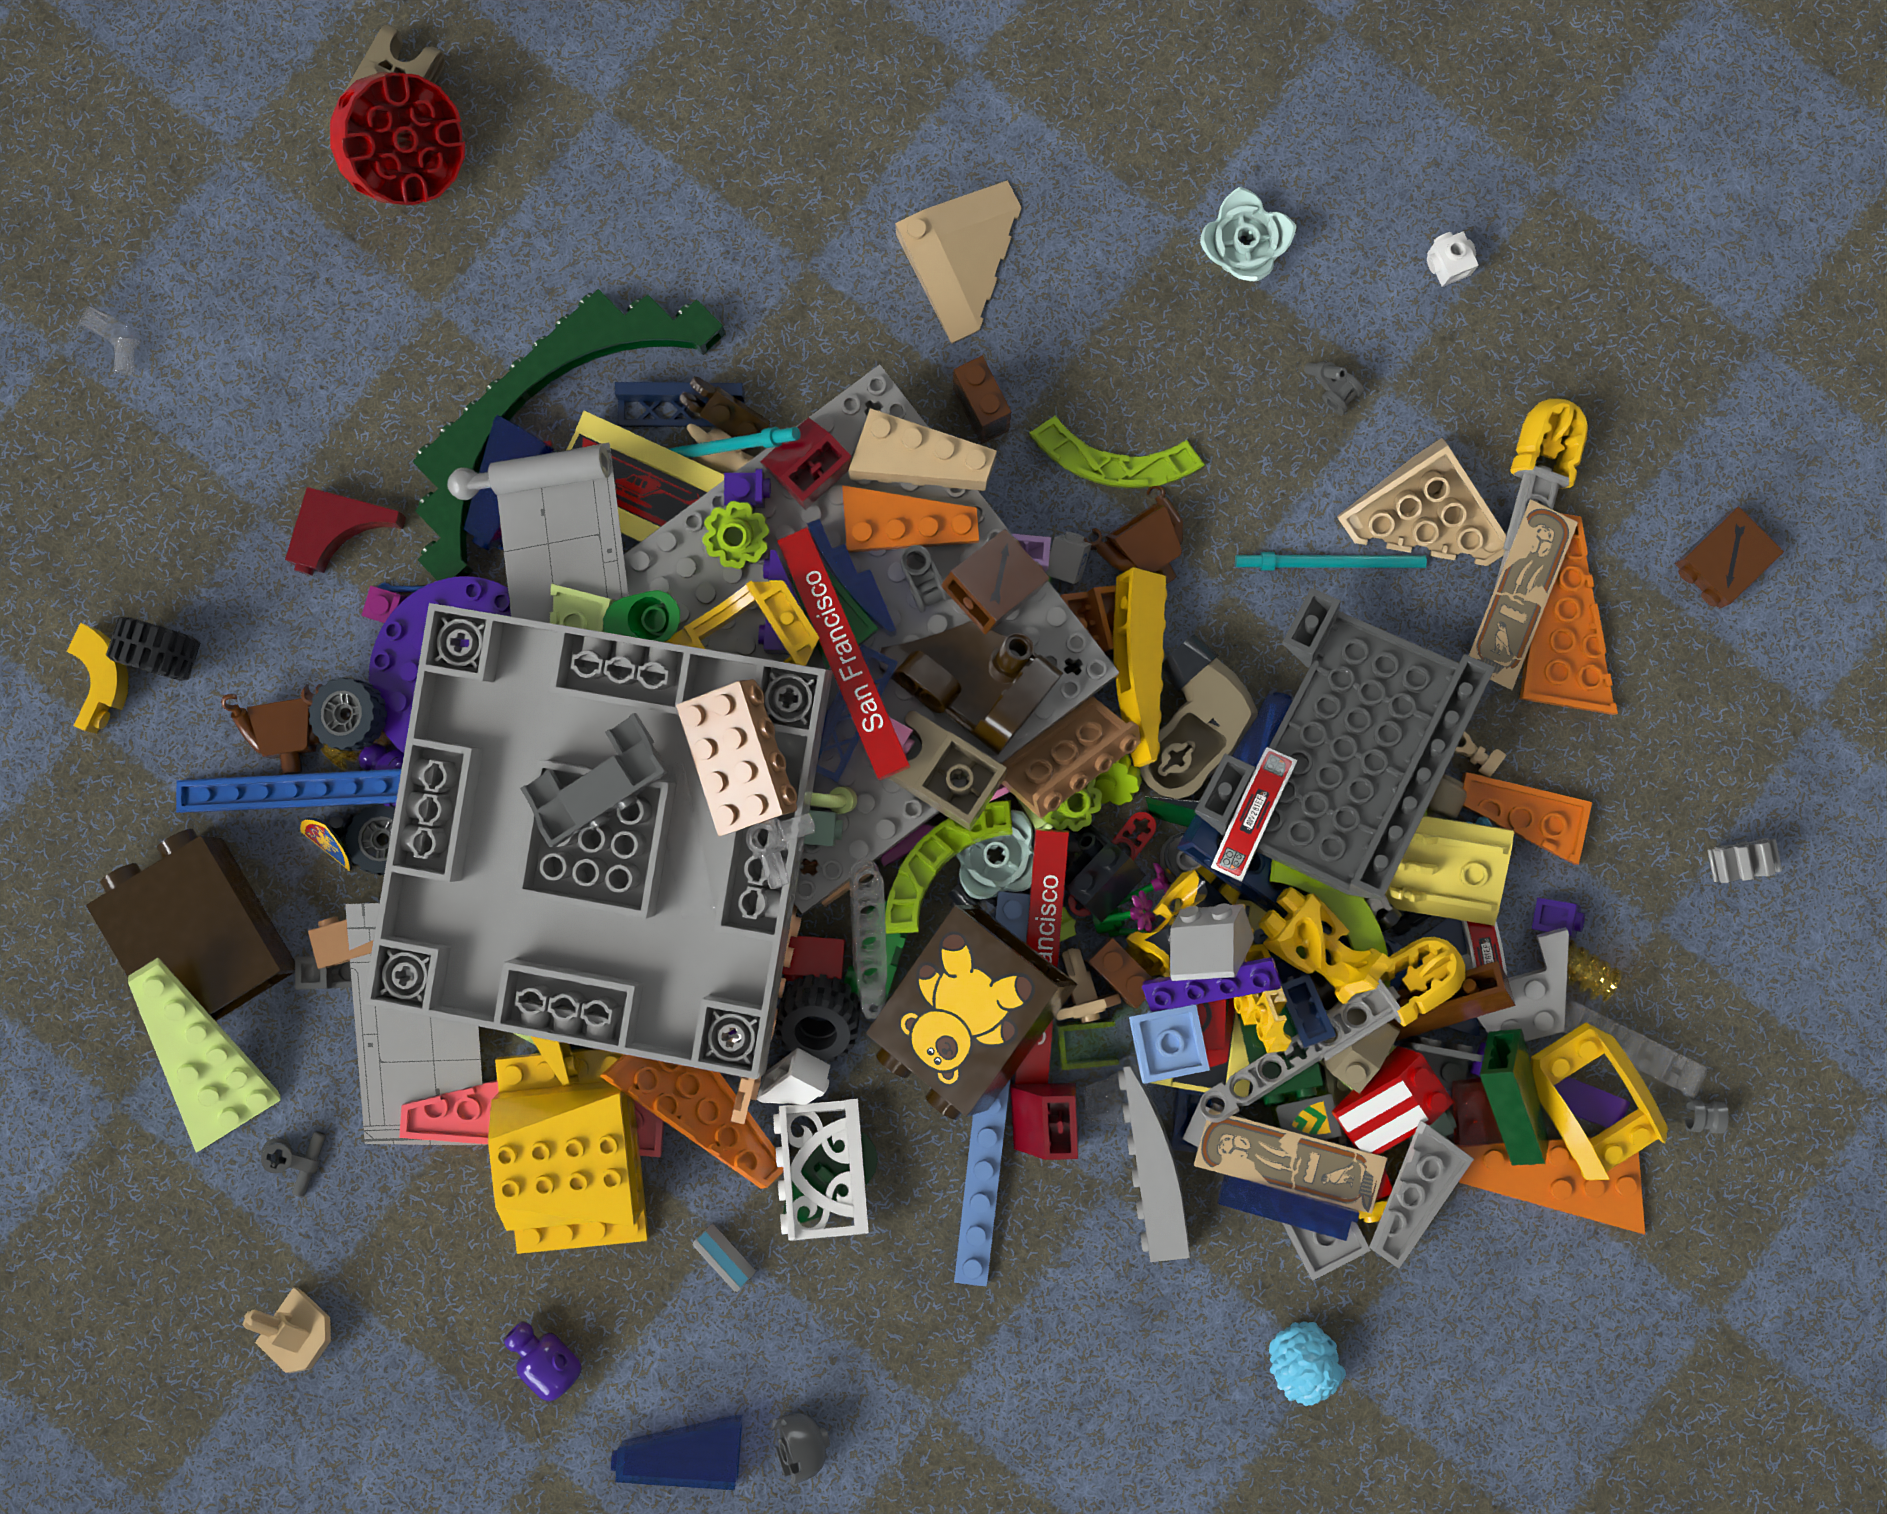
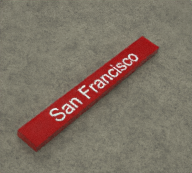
M808 527L777 540L878 780L881 781L910 768V764Z
M1035 828L1026 944L1058 968L1069 831ZM1053 1020L1016 1070L1015 1084H1048Z

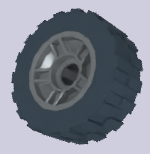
M339 677L337 680L327 681L328 683L322 685L318 689V693L314 694L312 705L309 707V722L312 725L314 735L319 738L322 744H327L328 747L333 749L360 751L364 747L373 745V742L382 735L380 733L385 728V718L387 717L386 703L380 696L379 690L373 688V685L368 682L352 678ZM347 712H351L350 718L346 717Z
M373 804L372 807L363 808L358 815L355 814L352 818L353 821L346 829L348 831L347 837H345L347 851L352 857V862L355 865H359L360 869L376 875L385 874L395 813L393 805L388 807L381 804ZM385 833L389 837V842L383 846L380 842H377V838H381Z

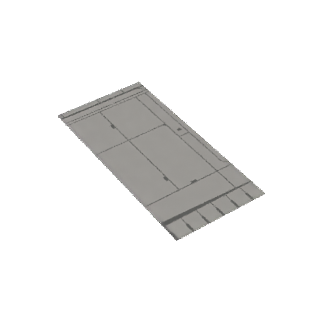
M610 443L598 444L606 448L609 456L610 475L608 478L497 495L511 617L550 623V612H553L551 584L616 601L629 596Z
M380 903L345 905L349 950L374 940ZM371 953L350 959L365 1144L487 1145L399 1138L401 1105L404 1103L482 1085L479 1028L475 1025L363 1004ZM407 969L406 975L411 976L410 980L414 979V973Z

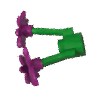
M1153 863L1157 872V878L1151 880V884L1129 893L1119 904L1121 905L1133 900L1135 907H1132L1130 911L1123 912L1121 907L1115 908L1102 923L1093 916L1094 926L1098 934L1108 933L1110 937L1128 936L1136 931L1150 933L1158 928L1154 927L1152 929L1151 922L1156 920L1154 913L1149 911L1153 907V901L1147 900L1145 894L1153 890L1157 892L1162 889L1166 893L1171 887L1168 884V878L1165 876L1163 868L1159 864ZM1132 918L1133 920H1138V929L1120 927L1125 925V919Z

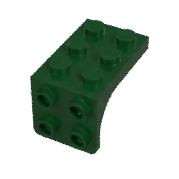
M1283 1007L1279 1016L1285 1015L1287 1019L1283 1031L1292 1038L1297 1033ZM1237 1013L1248 1062L1251 1064L1267 1054L1263 1041L1258 1038L1257 1024L1244 1025L1241 1014ZM1298 1045L1295 1046L1294 1055L1286 1059L1285 1053L1279 1055L1285 1061L1287 1070L1293 1068L1290 1065V1060L1298 1056L1302 1060L1307 1058L1306 1051L1308 1048L1301 1049ZM1268 1062L1262 1069L1263 1075L1268 1079L1277 1078L1282 1071L1281 1066L1276 1062ZM1318 1062L1257 1099L1256 1103L1263 1102L1264 1108L1281 1105L1285 1101L1284 1098L1295 1096L1296 1101L1316 1097L1317 1091L1323 1086Z

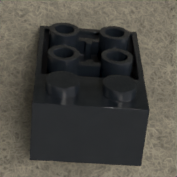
M1091 824L1079 831H1072L1066 827L1063 830L1069 831L1064 889L1102 923L1146 874L1126 853Z

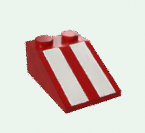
M1397 1046L1386 1057L1380 1070L1360 1093L1353 1089L1331 1113L1357 1150L1379 1155L1414 1135L1420 1120L1429 1126L1432 1125L1454 1102L1421 1053Z

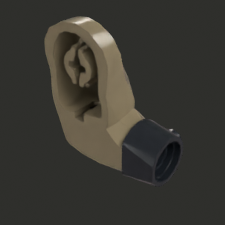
M1195 634L1162 662V670L1176 690L1184 692L1187 702L1174 714L1169 724L1159 730L1158 741L1160 743V751L1157 761L1140 767L1141 775L1150 788L1159 795L1175 799L1194 794L1215 773L1223 755L1226 753L1232 756L1258 715L1257 708L1249 691L1238 676L1218 660L1219 655Z

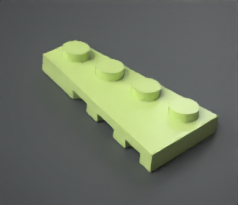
M551 584L553 612H550V623L604 632V615L606 610L616 600Z

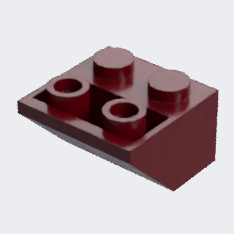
M809 417L797 427L801 433L799 440L783 442L781 446L775 447L760 461L804 510L810 507L846 474L852 462V456L828 431Z
M1076 1083L1011 1085L1014 1149L1044 1160L1078 1159L1079 1137Z

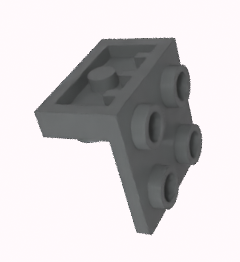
M1418 1036L1413 1037V1042L1403 1041V1048L1421 1053L1444 1088L1464 1091L1468 1060L1482 1062L1483 1055L1474 1054V1047L1446 1042L1445 1048H1442L1441 1041Z

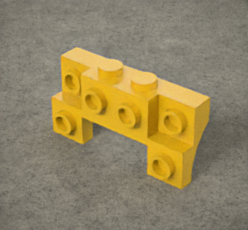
M1251 944L1246 954L1245 962L1271 956L1264 944ZM1282 986L1278 990L1234 997L1235 1009L1237 1013L1241 1014L1244 1025L1257 1024L1258 1038L1263 1041L1267 1053L1286 1051L1292 1042L1291 1037L1283 1031L1287 1020L1286 1016H1279L1287 1002Z

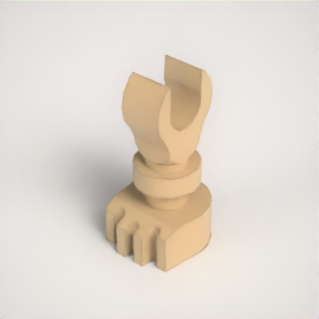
M1464 731L1461 737L1464 740V746L1457 747L1454 753L1470 757L1469 761L1471 763L1481 765L1478 771L1490 778L1506 757V754L1499 749L1494 750L1490 755L1486 754V749L1482 746L1478 748Z

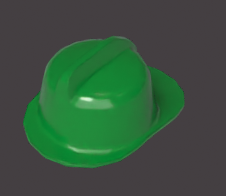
M660 590L623 597L614 601L606 610L603 618V631L605 633L665 642L671 639L678 630L680 609L676 600L670 594Z

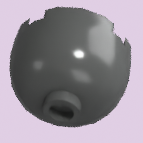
M801 1413L789 1414L772 1420V1431L778 1429L780 1435L778 1440L779 1447L775 1446L779 1464L785 1477L792 1475L789 1483L795 1485L814 1477L823 1468L826 1460V1448L830 1447V1439L825 1427L819 1428L813 1418Z

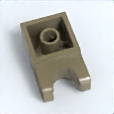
M390 24L384 25L379 30L346 90L356 80L378 72L416 74L435 84L445 65L444 53L435 47H425L414 60L410 62L398 61L403 45L401 34L396 27Z
M909 711L904 718L906 727L913 730V735L920 740L922 749L916 758L908 761L910 768L888 777V779L971 831L1006 778L1007 768L921 714ZM962 776L966 777L967 785L965 787L957 788L954 786V781H952L954 778L959 780Z

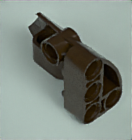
M972 621L915 641L879 648V669L933 712L946 713L997 755L1006 747L1063 675L1061 670L1041 654L1037 655L1034 652L1033 642L1027 635L1016 632L1006 637L992 630L985 635ZM1010 650L1016 651L1020 657L1013 655Z

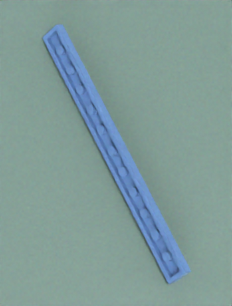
M998 891L995 919L1026 943L1030 894ZM1010 1080L989 1110L975 1114L972 1117L954 1283L987 1286Z

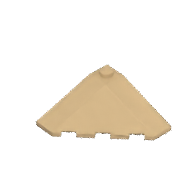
M1008 180L929 207L895 223L896 236L951 344L980 331L984 319L981 317L986 300L990 301L997 281L995 273L1000 259L1004 260L1011 240V236H1009L1014 219L1018 220L1021 211V205Z
M1442 438L1416 454L1337 516L1354 543L1367 545L1368 539L1379 538L1387 542L1386 549L1411 553L1412 547L1416 545L1425 546L1431 550L1430 556L1455 560L1456 554H1471L1475 558V564L1488 566L1502 557L1505 551L1503 547L1506 534Z

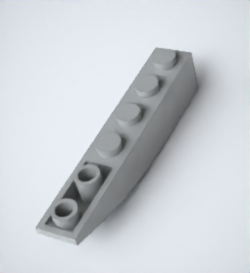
M1124 1060V1070L1118 1071L1120 1090H1127L1128 1103H1123L1125 1123L1131 1122L1133 1135H1127L1129 1155H1136L1137 1167H1132L1134 1188L1140 1187L1142 1198L1136 1200L1138 1219H1144L1146 1231L1141 1232L1143 1252L1149 1251L1150 1262L1190 1258V1245L1182 1187L1174 1153L1163 1121L1145 1083H1142L1141 1076L1131 1060Z

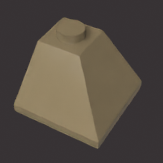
M1352 1009L1347 1015V1020L1353 1025H1361L1367 1018L1366 1013L1361 1009ZM1387 1022L1326 1061L1322 1058L1321 1061L1335 1077L1360 1093L1380 1070L1400 1033V1029ZM1333 1028L1336 1033V1037L1328 1039L1323 1042H1334L1338 1038V1031L1335 1028Z

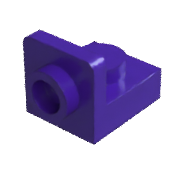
M756 469V473H724L725 508L730 501L748 502L752 505V508H765V498H771V479L765 478L763 469Z
M1537 897L1532 930L1550 932L1566 927L1570 938H1576L1577 932L1583 931L1585 913H1581V906Z

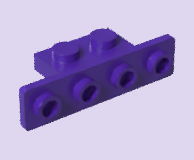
M1269 957L1245 962L1244 959L1236 977L1172 981L1169 976L1144 981L1142 989L1150 1010L1156 1012L1264 991L1278 990L1281 988V980L1274 959Z

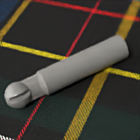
M603 445L493 462L490 463L488 472L479 474L470 468H459L449 476L448 489L456 498L469 500L480 489L491 488L496 495L603 479L608 478L610 475V460L606 448Z

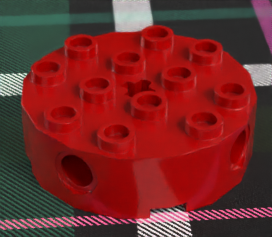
M378 72L358 79L339 97L330 120V148L340 173L356 191L378 202L417 205L440 197L456 180L465 158V141H462V129L459 123L462 121L457 107L441 87L420 75Z

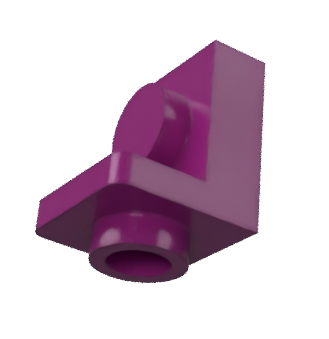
M370 585L361 616L385 623L394 609L408 596Z

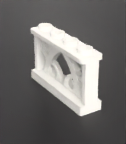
M858 1099L779 1106V1114H773L774 1132L775 1134H781L782 1147H776L777 1167H783L784 1180L778 1181L779 1201L786 1200L787 1214H780L782 1235L788 1234V1240L795 1241L868 1234ZM845 1110L846 1118L823 1127L816 1113ZM806 1116L815 1123L818 1132L812 1136L809 1128L801 1125L804 1129V1134L802 1137L797 1138L792 1135L791 1124L795 1118ZM832 1136L833 1144L837 1140L844 1141V1150L840 1153H835L829 1146L827 1139ZM789 1143L794 1147L801 1148L792 1164H790ZM820 1144H822L824 1151L831 1159L839 1163L850 1164V1171L839 1174L831 1181L827 1188L826 1196L813 1188L801 1174L805 1162ZM792 1181L797 1186V1188L805 1195L799 1197L794 1202L792 1192ZM838 1184H845L849 1190L848 1195L841 1197L837 1193V1202L832 1200L835 1187ZM817 1205L824 1209L822 1218L816 1226L806 1228L798 1222L797 1213L800 1207L807 1206L809 1208L810 1215L808 1218L816 1213ZM830 1212L854 1218V1226L824 1229Z

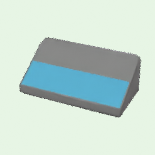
M711 1224L693 1242L695 1249L734 1292H738L756 1272L714 1224Z

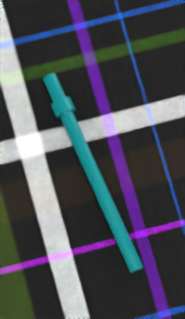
M771 427L763 429L761 433L668 449L684 457L692 458L764 446L765 448L779 447L783 442L799 440L801 433L797 427L785 429Z
M1261 552L1260 555L1235 556V567L1260 568L1261 571H1274L1275 568H1426L1427 564L1425 555H1275V552Z

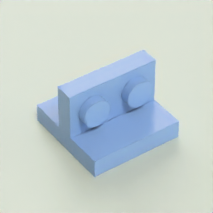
M1196 1005L1156 1012L1149 1011L1145 1014L1129 1017L1142 1083H1150L1210 1070Z

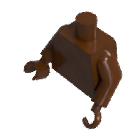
M1152 486L1148 488L1146 493L1149 495L1152 489L1160 490L1161 494L1155 498L1157 504H1153L1106 535L1107 541L1103 542L1101 531L1093 528L1092 532L1098 536V540L1096 542H1089L1084 537V542L1092 544L1090 550H1097V553L1112 567L1122 572H1126L1134 567L1166 576V584H1168L1177 577L1170 562L1182 554L1180 545L1183 542L1184 521L1171 501L1165 498V489L1161 486Z
M306 684L301 691V698L247 707V710L240 708L238 704L229 705L226 703L228 699H237L236 694H226L221 699L222 707L227 711H233L231 718L250 746L257 753L262 754L263 757L269 759L280 758L282 775L301 773L300 754L316 752V745L320 743L319 738L312 732L313 728L309 722V707L312 705V698L314 696L309 690V684ZM318 684V686L316 687V694L318 693V689L322 686V684Z

